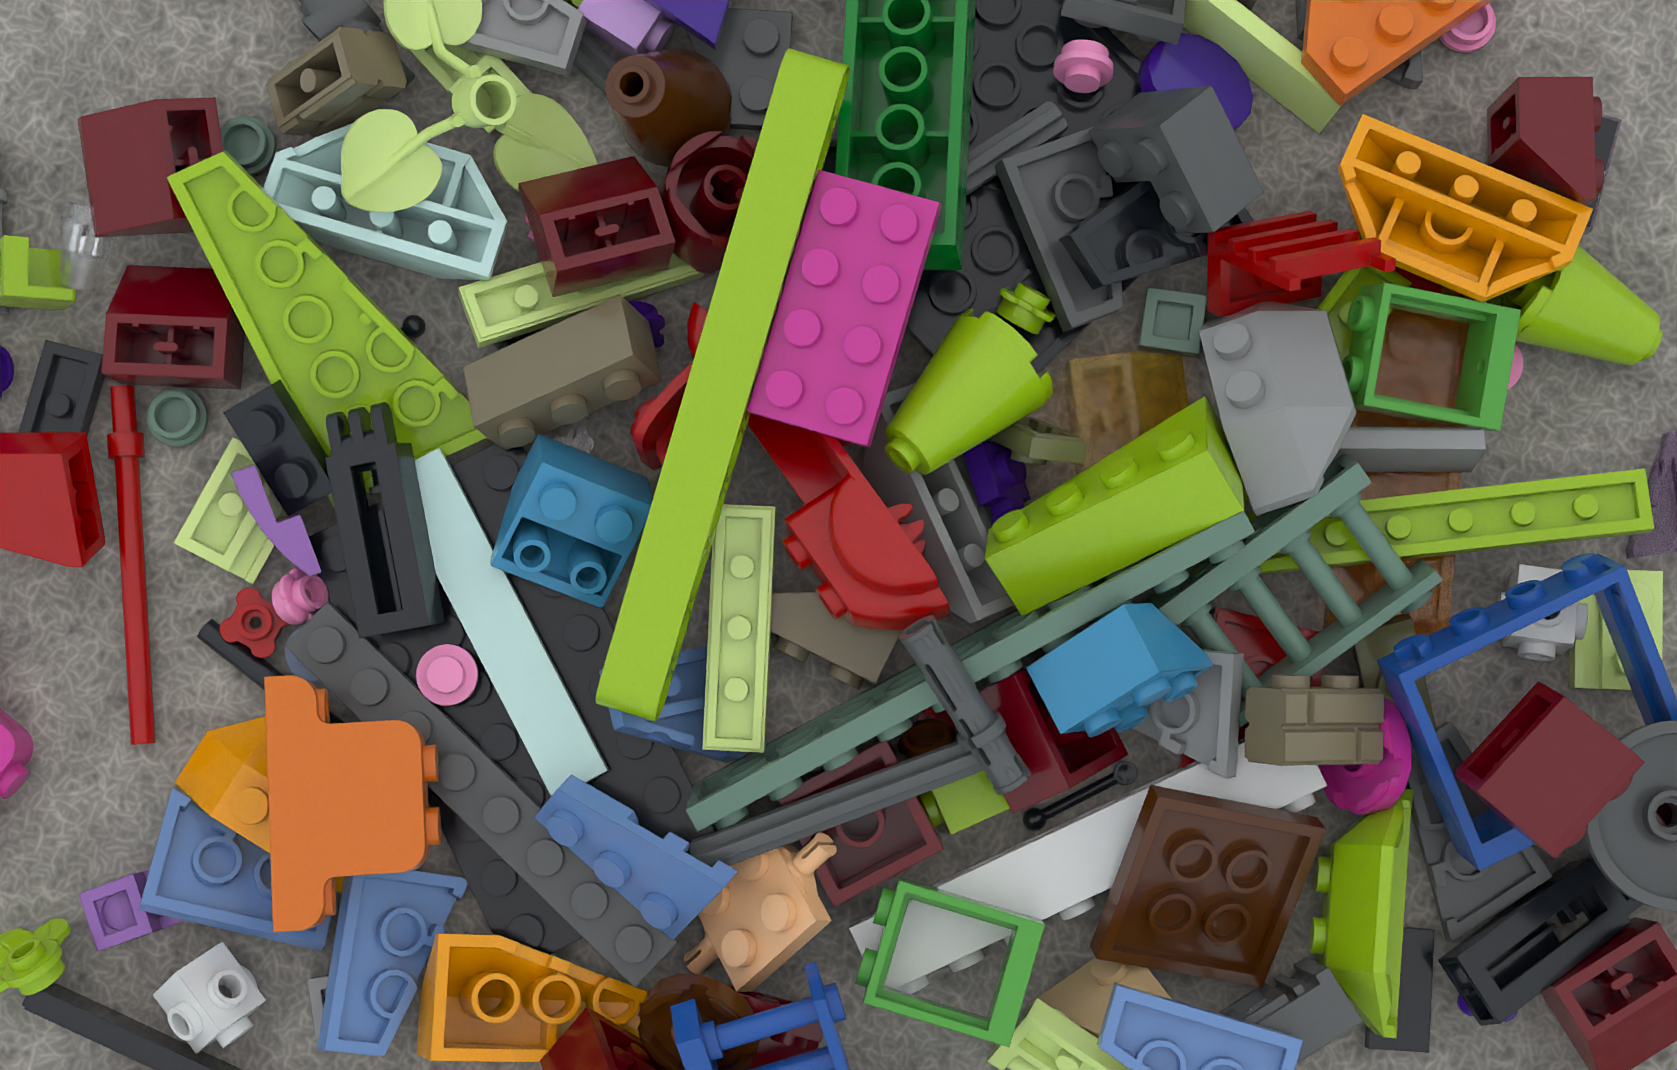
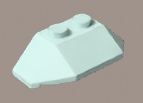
M352 124L315 137L294 149L289 147L275 153L263 189L311 238L327 246L439 279H491L508 222L471 155L426 142L425 144L435 151L442 163V175L433 192L422 202L403 210L369 212L348 204L341 194V151L345 135Z

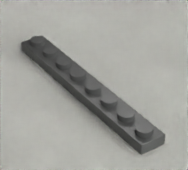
M327 602L285 644V647L362 722L401 720L417 728L422 733L426 745L436 744L438 753V782H428V787L634 987L679 942L677 938L672 941L660 929L646 922L639 910L614 888L601 882L595 875L594 870L567 846L556 842L548 830L534 818L542 807L435 703L428 700L422 694L419 687L367 637L359 638L357 627L332 603Z

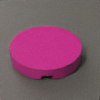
M1385 697L1384 722L1379 725V728L1384 732L1383 760L1379 764L1317 765L1327 785L1322 789L1330 802L1340 809L1350 810L1352 814H1374L1393 807L1405 791L1410 775L1411 740L1406 722L1394 703Z

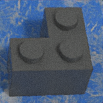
M1212 86L1138 93L1089 130L1098 148L1099 161L1102 167L1113 177L1115 183L1151 181L1160 199L1161 212L1165 219L1174 226L1177 233L1215 232L1264 193Z

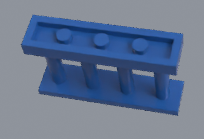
M817 963L806 964L804 967L811 997L717 1026L714 1020L703 1023L695 999L670 1006L676 1046L685 1070H719L716 1060L724 1057V1050L818 1021L827 1046L750 1070H851L836 1025L837 1022L846 1020L836 982L824 986Z

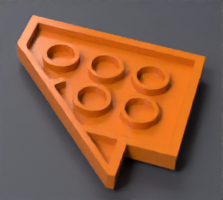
M1307 0L1301 64L1341 106L1492 0Z

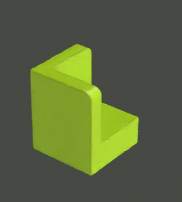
M3 235L0 238V306L65 310L76 302V289L65 288L66 255L63 251L29 248V237Z

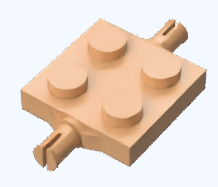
M819 832L800 851L789 843L730 865V867L738 872L698 914L706 934L702 941L684 955V963L691 962L687 965V968L692 973L701 975L719 958L736 992L755 990L832 921L818 896L814 871L837 852L836 845H830L833 843V840L825 833Z

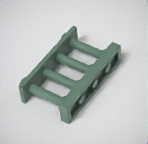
M1345 454L1329 465L1323 474L1324 481L1317 496L1261 514L1250 523L1255 532L1242 539L1245 547L1240 552L1214 564L1210 562L1209 558H1206L1186 569L1189 577L1184 582L1165 592L1153 593L1145 599L1148 603H1152L1176 626L1178 624L1182 628L1189 626L1205 649L1239 653L1210 615L1209 610L1212 606L1209 602L1230 588L1231 591L1239 590L1287 656L1259 677L1254 674L1243 659L1240 727L1248 722L1245 719L1246 691L1250 687H1272L1273 674L1309 675L1311 677L1399 612L1407 614L1424 605L1433 594L1431 589L1443 581L1437 571L1421 559L1409 568L1406 567L1359 502L1362 499L1360 491L1370 485L1372 481L1359 463ZM1329 514L1331 517H1340L1387 582V584L1358 605L1309 540L1312 535L1310 528ZM1278 551L1281 554H1290L1337 618L1336 621L1308 641L1259 577L1262 570L1259 565Z

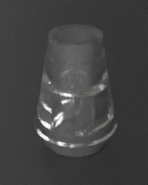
M69 202L67 216L60 215V273H62L60 285L96 292L98 281L101 280L117 237L95 238L90 205Z

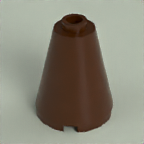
M665 49L632 55L618 61L611 68L607 76V99L626 142L640 157L653 164L669 167L677 151L693 137L711 131H722L721 135L727 136L730 130L732 120L730 117V98H732L730 85L719 68L703 55L686 49Z

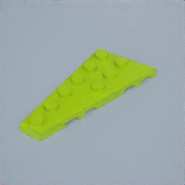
M227 151L218 153L167 177L270 383L273 384L281 380L328 457L332 456L326 427L327 415L341 411L345 414L348 421L350 409L365 407L369 413L372 426L371 406L382 402L388 403L391 408L397 442L412 444L414 460L438 448L443 450L445 456H448L487 438L473 425L469 399ZM371 471L363 472L366 493L370 492L369 487H374ZM332 493L327 496L334 508Z

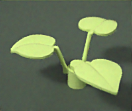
M384 0L386 24L399 45L408 50H419L432 45L435 55L463 74L465 80L457 85L452 95L454 114L423 129L418 134L412 120L404 113L393 109L370 111L359 117L350 126L345 135L341 151V194L348 204L369 212H393L422 202L436 188L442 175V163L439 156L425 143L435 136L462 125L472 128L494 126L498 132L502 133L494 146V163L503 181L518 192V184L521 182L597 165V161L582 129L559 103L547 96L534 93L516 97L514 88L505 78L493 74L482 76L479 66H470L446 49L445 45L456 46L463 44L475 34L482 19L483 9L481 0Z

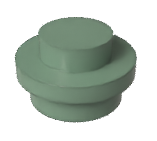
M241 116L228 121L221 128L223 151H227L251 176L263 172L270 166L274 159L277 145L273 132L263 121L250 116Z
M171 387L158 393L150 402L147 409V425L152 435L161 443L172 447H184L196 442L205 432L208 424V410L202 398L195 392L183 387Z

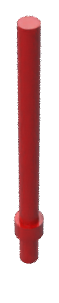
M116 385L110 387L113 433L107 434L108 459L114 460L130 744L137 745L155 743L139 458L145 457L144 433L137 432L135 386Z

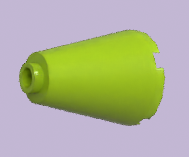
M1578 245L1575 255L1568 266L1503 293L1501 297L1496 296L1487 300V303L1521 310L1516 337L1518 342L1621 365L1632 366L1640 360L1649 359L1658 349L1663 336L1662 329L1660 328L1659 314L1580 245Z
M967 309L956 319L884 430L885 438L888 442L885 446V451L890 460L902 471L908 474L916 471L923 475L933 472L1042 408L1053 395L1052 380L1048 371L1039 378L1030 364L1038 354L1012 326L995 314L985 311L979 318L973 317L974 309Z

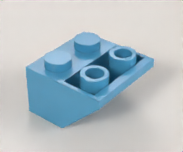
M537 434L513 483L491 556V566L603 608L646 524L653 500L648 478Z
M1152 603L1123 604L1026 667L1060 734L1086 731L1088 737H1094L1113 727L1117 733H1121L1139 725L1150 717L1146 709L1147 707L1162 698L1165 703H1169L1194 691L1199 686L1195 677L1214 665L1209 656Z

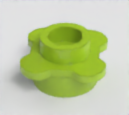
M1019 282L1015 290L1004 286L999 291V294L1004 298L996 312L1031 333L1038 335L1046 321L1051 323L1056 317L1055 313L1046 308L1051 299L1024 283Z

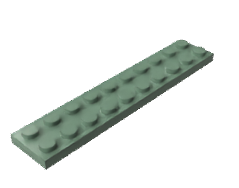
M1242 511L1024 616L1021 615L1018 609H1015L950 644V646L956 652L974 683L985 677L988 678L990 683L1000 681L1012 675L1023 666L1020 658L1040 647L1043 648L1045 653L1053 651L1076 636V628L1096 617L1098 620L1102 619L1123 604H1133L1130 599L1153 587L1155 593L1159 594L1181 584L1189 577L1186 571L1187 568L1206 558H1209L1210 562L1214 564L1237 554L1245 547L1242 539L1253 534L1255 531L1245 512ZM917 663L768 742L764 753L750 752L744 755L743 758L729 763L694 783L686 806V812L697 832L711 824L715 826L716 830L731 826L749 813L746 805L765 795H768L771 801L787 796L803 784L800 776L821 765L828 772L846 764L857 756L856 746L875 736L878 737L880 742H885L902 734L913 725L910 717L931 706L935 713L944 711L945 709L922 675V671Z

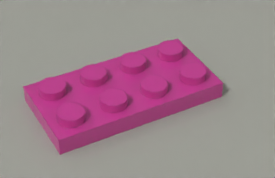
M818 171L747 412L868 448L871 447L942 206L939 202L830 172Z

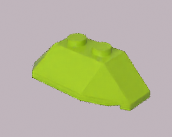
M1405 789L1393 807L1374 814H1364L1327 845L1326 856H1316L1313 890L1314 892L1323 893L1321 918L1312 917L1309 930V953L1318 954V963L1329 967L1362 1021L1375 1035L1396 1039L1413 789Z

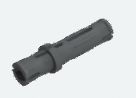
M932 615L923 617L905 628L903 633L899 635V639L922 671V675L954 722L959 732L956 738L962 749L972 752L986 773L996 794H1006L1026 782L1027 776H1030L1031 772L1009 741V737L1004 731L1006 722L999 712H992L987 702H985L956 652L946 640L935 617Z

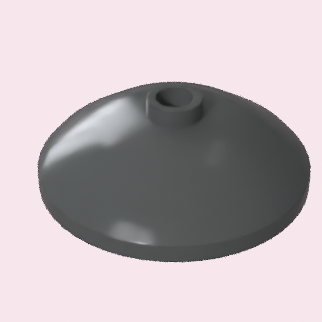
M1662 721L1634 729L1618 739L1645 763L1633 775L1628 789L1618 798L1609 801L1589 822L1585 839L1598 868L1618 890L1646 906L1677 912V721ZM1666 803L1672 810V820L1663 827L1656 819V811L1661 804Z

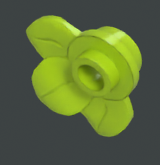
M51 918L33 932L23 928H16L0 933V993L10 987L17 988L22 995H32L47 988L61 976L65 969V964L61 960L63 951L60 945L71 932L70 924L66 919Z

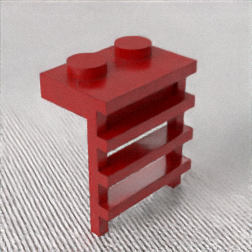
M1312 211L1220 227L1215 232L1208 233L1207 311L1223 317L1235 314L1260 302L1287 304L1321 297L1322 275L1368 266L1383 272L1395 271L1396 258L1381 252L1380 239L1372 237L1359 240L1358 230L1349 228L1338 231L1337 221L1329 219L1317 222V213Z

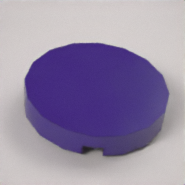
M1181 33L1177 45L1160 41L1142 60L1139 73L1142 92L1212 86L1234 132L1251 114L1253 94L1249 79L1237 60L1221 46L1200 35Z

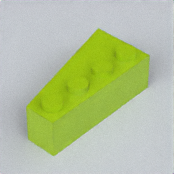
M1204 396L1021 510H1013L1001 516L988 529L985 560L1022 616L1244 511L1242 478L1226 438L1222 422L1207 397Z

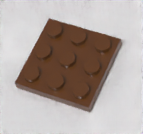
M1150 785L1092 938L1091 950L1096 959L1263 987L1326 832L1325 826L1318 817Z

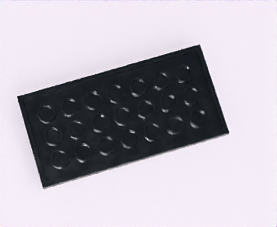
M495 443L451 465L493 548L513 483L527 457L523 446L505 451ZM382 500L369 506L370 513L384 509ZM335 523L309 536L321 569V573H318L317 576L324 581L328 589L330 603L357 627L338 524ZM506 572L609 771L592 779L587 784L634 810L639 825L662 839L670 831L690 843L696 838L715 832L712 824L697 832L686 812V806L693 785L675 749L615 731L608 707L596 704V693L600 681L599 671L604 667L615 630L604 607L599 608ZM437 577L444 623L367 638L417 686V667L427 651L444 644L459 646L468 651L476 661L479 673L478 683L474 692L469 698L459 704L451 706L436 705L543 807L551 795ZM428 787V803L430 807H439L441 829L493 935L503 936L549 955L583 938Z

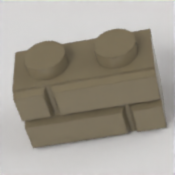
M340 26L270 77L266 86L276 124L282 134L305 136L309 133L311 137H318L352 124L365 113L373 111L383 104L385 99H390L405 89L407 80L396 41L390 33L372 30L364 33L362 29Z
M1273 674L1272 687H1250L1246 691L1245 719L1249 722V726L1245 728V758L1248 759V762L1295 766L1379 764L1383 760L1384 732L1379 728V725L1384 722V693L1380 689L1359 688V676L1321 675V687H1310L1309 675Z

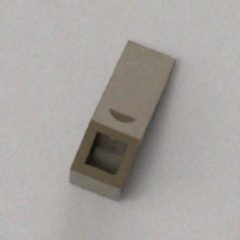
M817 592L773 593L771 634L777 637L773 648L803 663L806 662L811 653L831 663L827 675L857 690L860 689L864 680L873 685L876 684L902 630H873L854 626L845 615L835 620L820 600Z

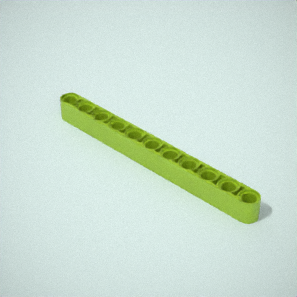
M790 48L787 49L782 59L596 693V704L654 722H657L663 710L751 414L747 412L817 174L819 170L823 169L849 78L850 65Z

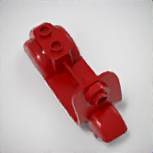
M695 302L692 304L687 321V339L692 361H694L708 313L706 309ZM693 362L680 372L659 396L644 402L634 413L636 420L631 425L630 434L633 437L641 462L654 471L663 466ZM750 414L747 426L804 504L803 507L783 519L788 536L782 539L781 542L789 557L800 571L810 566L822 585L816 588V592L831 616L837 620L845 615L854 626L873 630L897 631L904 630L915 621L932 615L937 621L949 616V603L939 588L935 573L923 557L926 542L924 539L917 541L923 534V520L899 525L900 521L906 520L913 512L912 505L901 503L889 508L886 507L842 447L851 442Z

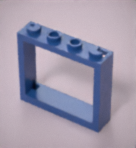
M1586 553L1575 556L1561 565L1562 571L1542 581L1529 580L1519 583L1506 591L1505 599L1486 608L1473 607L1463 610L1451 617L1449 626L1430 635L1417 634L1405 638L1394 646L1393 653L1377 660L1395 706L1406 722L1412 747L1455 850L1479 871L1534 845V843L1503 821L1493 810L1471 819L1415 680L1594 594L1645 725L1662 721H1677V699L1625 565L1600 554Z

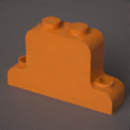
M294 675L264 677L273 932L301 931L318 926L328 915H335L336 879L338 877L414 871L427 860L430 845L441 844L439 807L429 808L428 782H438V753L436 744L426 745L422 733L414 726L401 720L330 724L327 688L318 689L311 682Z

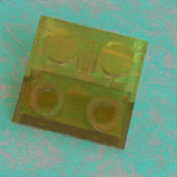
M1126 352L1069 359L1062 370L1070 433L1083 438L1088 443L1084 464L1074 463L1076 475L1188 407L1182 355Z

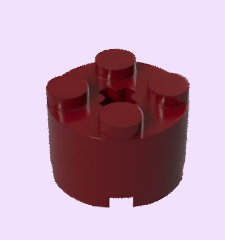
M711 131L693 137L677 151L658 186L676 242L673 253L701 273H713L720 270L758 143L756 140L743 135L738 139L721 135L722 131Z

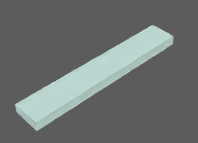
M438 448L415 460L436 575L550 795L552 796L571 774L587 783L606 773L609 769L507 573L491 566L490 560L494 548L443 450Z

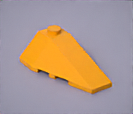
M436 933L420 991L416 1054L430 1061L540 1062L586 1007L639 1037L637 1028L640 1024V1018L638 1013L648 991L588 970L500 935Z

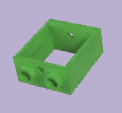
M1385 282L1361 286L1359 294L1355 296L1350 305L1348 327L1352 331L1349 354L1342 361L1355 409L1452 428H1480V430L1501 431L1521 310ZM1389 308L1469 324L1455 409L1374 394Z
M898 877L895 890L883 887L873 920L874 924L884 927L877 951L865 947L855 984L866 987L863 1003L1010 1047L1045 927L1043 921L902 877ZM909 899L1012 930L987 1017L884 986Z

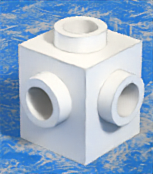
M1519 564L1509 578L1508 589L1529 580L1542 581L1562 570ZM1499 592L1497 602L1506 598V592ZM1578 601L1502 638V646L1517 648V656L1524 659L1553 661L1555 660V654L1563 655L1574 645L1575 639H1583L1587 626L1588 605Z
M223 942L175 972L153 994L167 1014L168 1022L173 1032L182 1040L187 1041L196 1054L216 1040L224 1049L254 1026L248 1016L266 1001L258 990L254 976L248 969L237 962Z

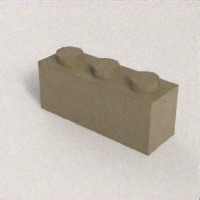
M621 295L615 296L463 366L473 425L505 451L531 443L537 434L542 435L564 424L579 422L593 411L616 401L630 399L641 390L662 381L649 321Z

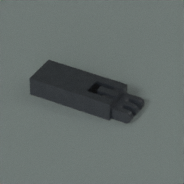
M386 402L371 406L372 426L369 413L365 407L350 409L348 421L345 414L341 411L328 414L326 417V427L332 456L325 457L359 638L445 622L412 444L397 442L392 411ZM371 471L374 487H369L370 495L381 494L384 507L383 510L372 513L369 510L363 472Z
M1593 858L1572 861L1553 873V877L1525 894L1438 959V962L1480 1026L1501 1024L1631 924L1627 916L1643 904L1631 899L1618 890L1604 876ZM1583 911L1588 921L1561 941L1558 940L1553 932L1557 928L1556 924L1546 922L1556 914L1562 924L1572 923L1577 919L1576 915Z

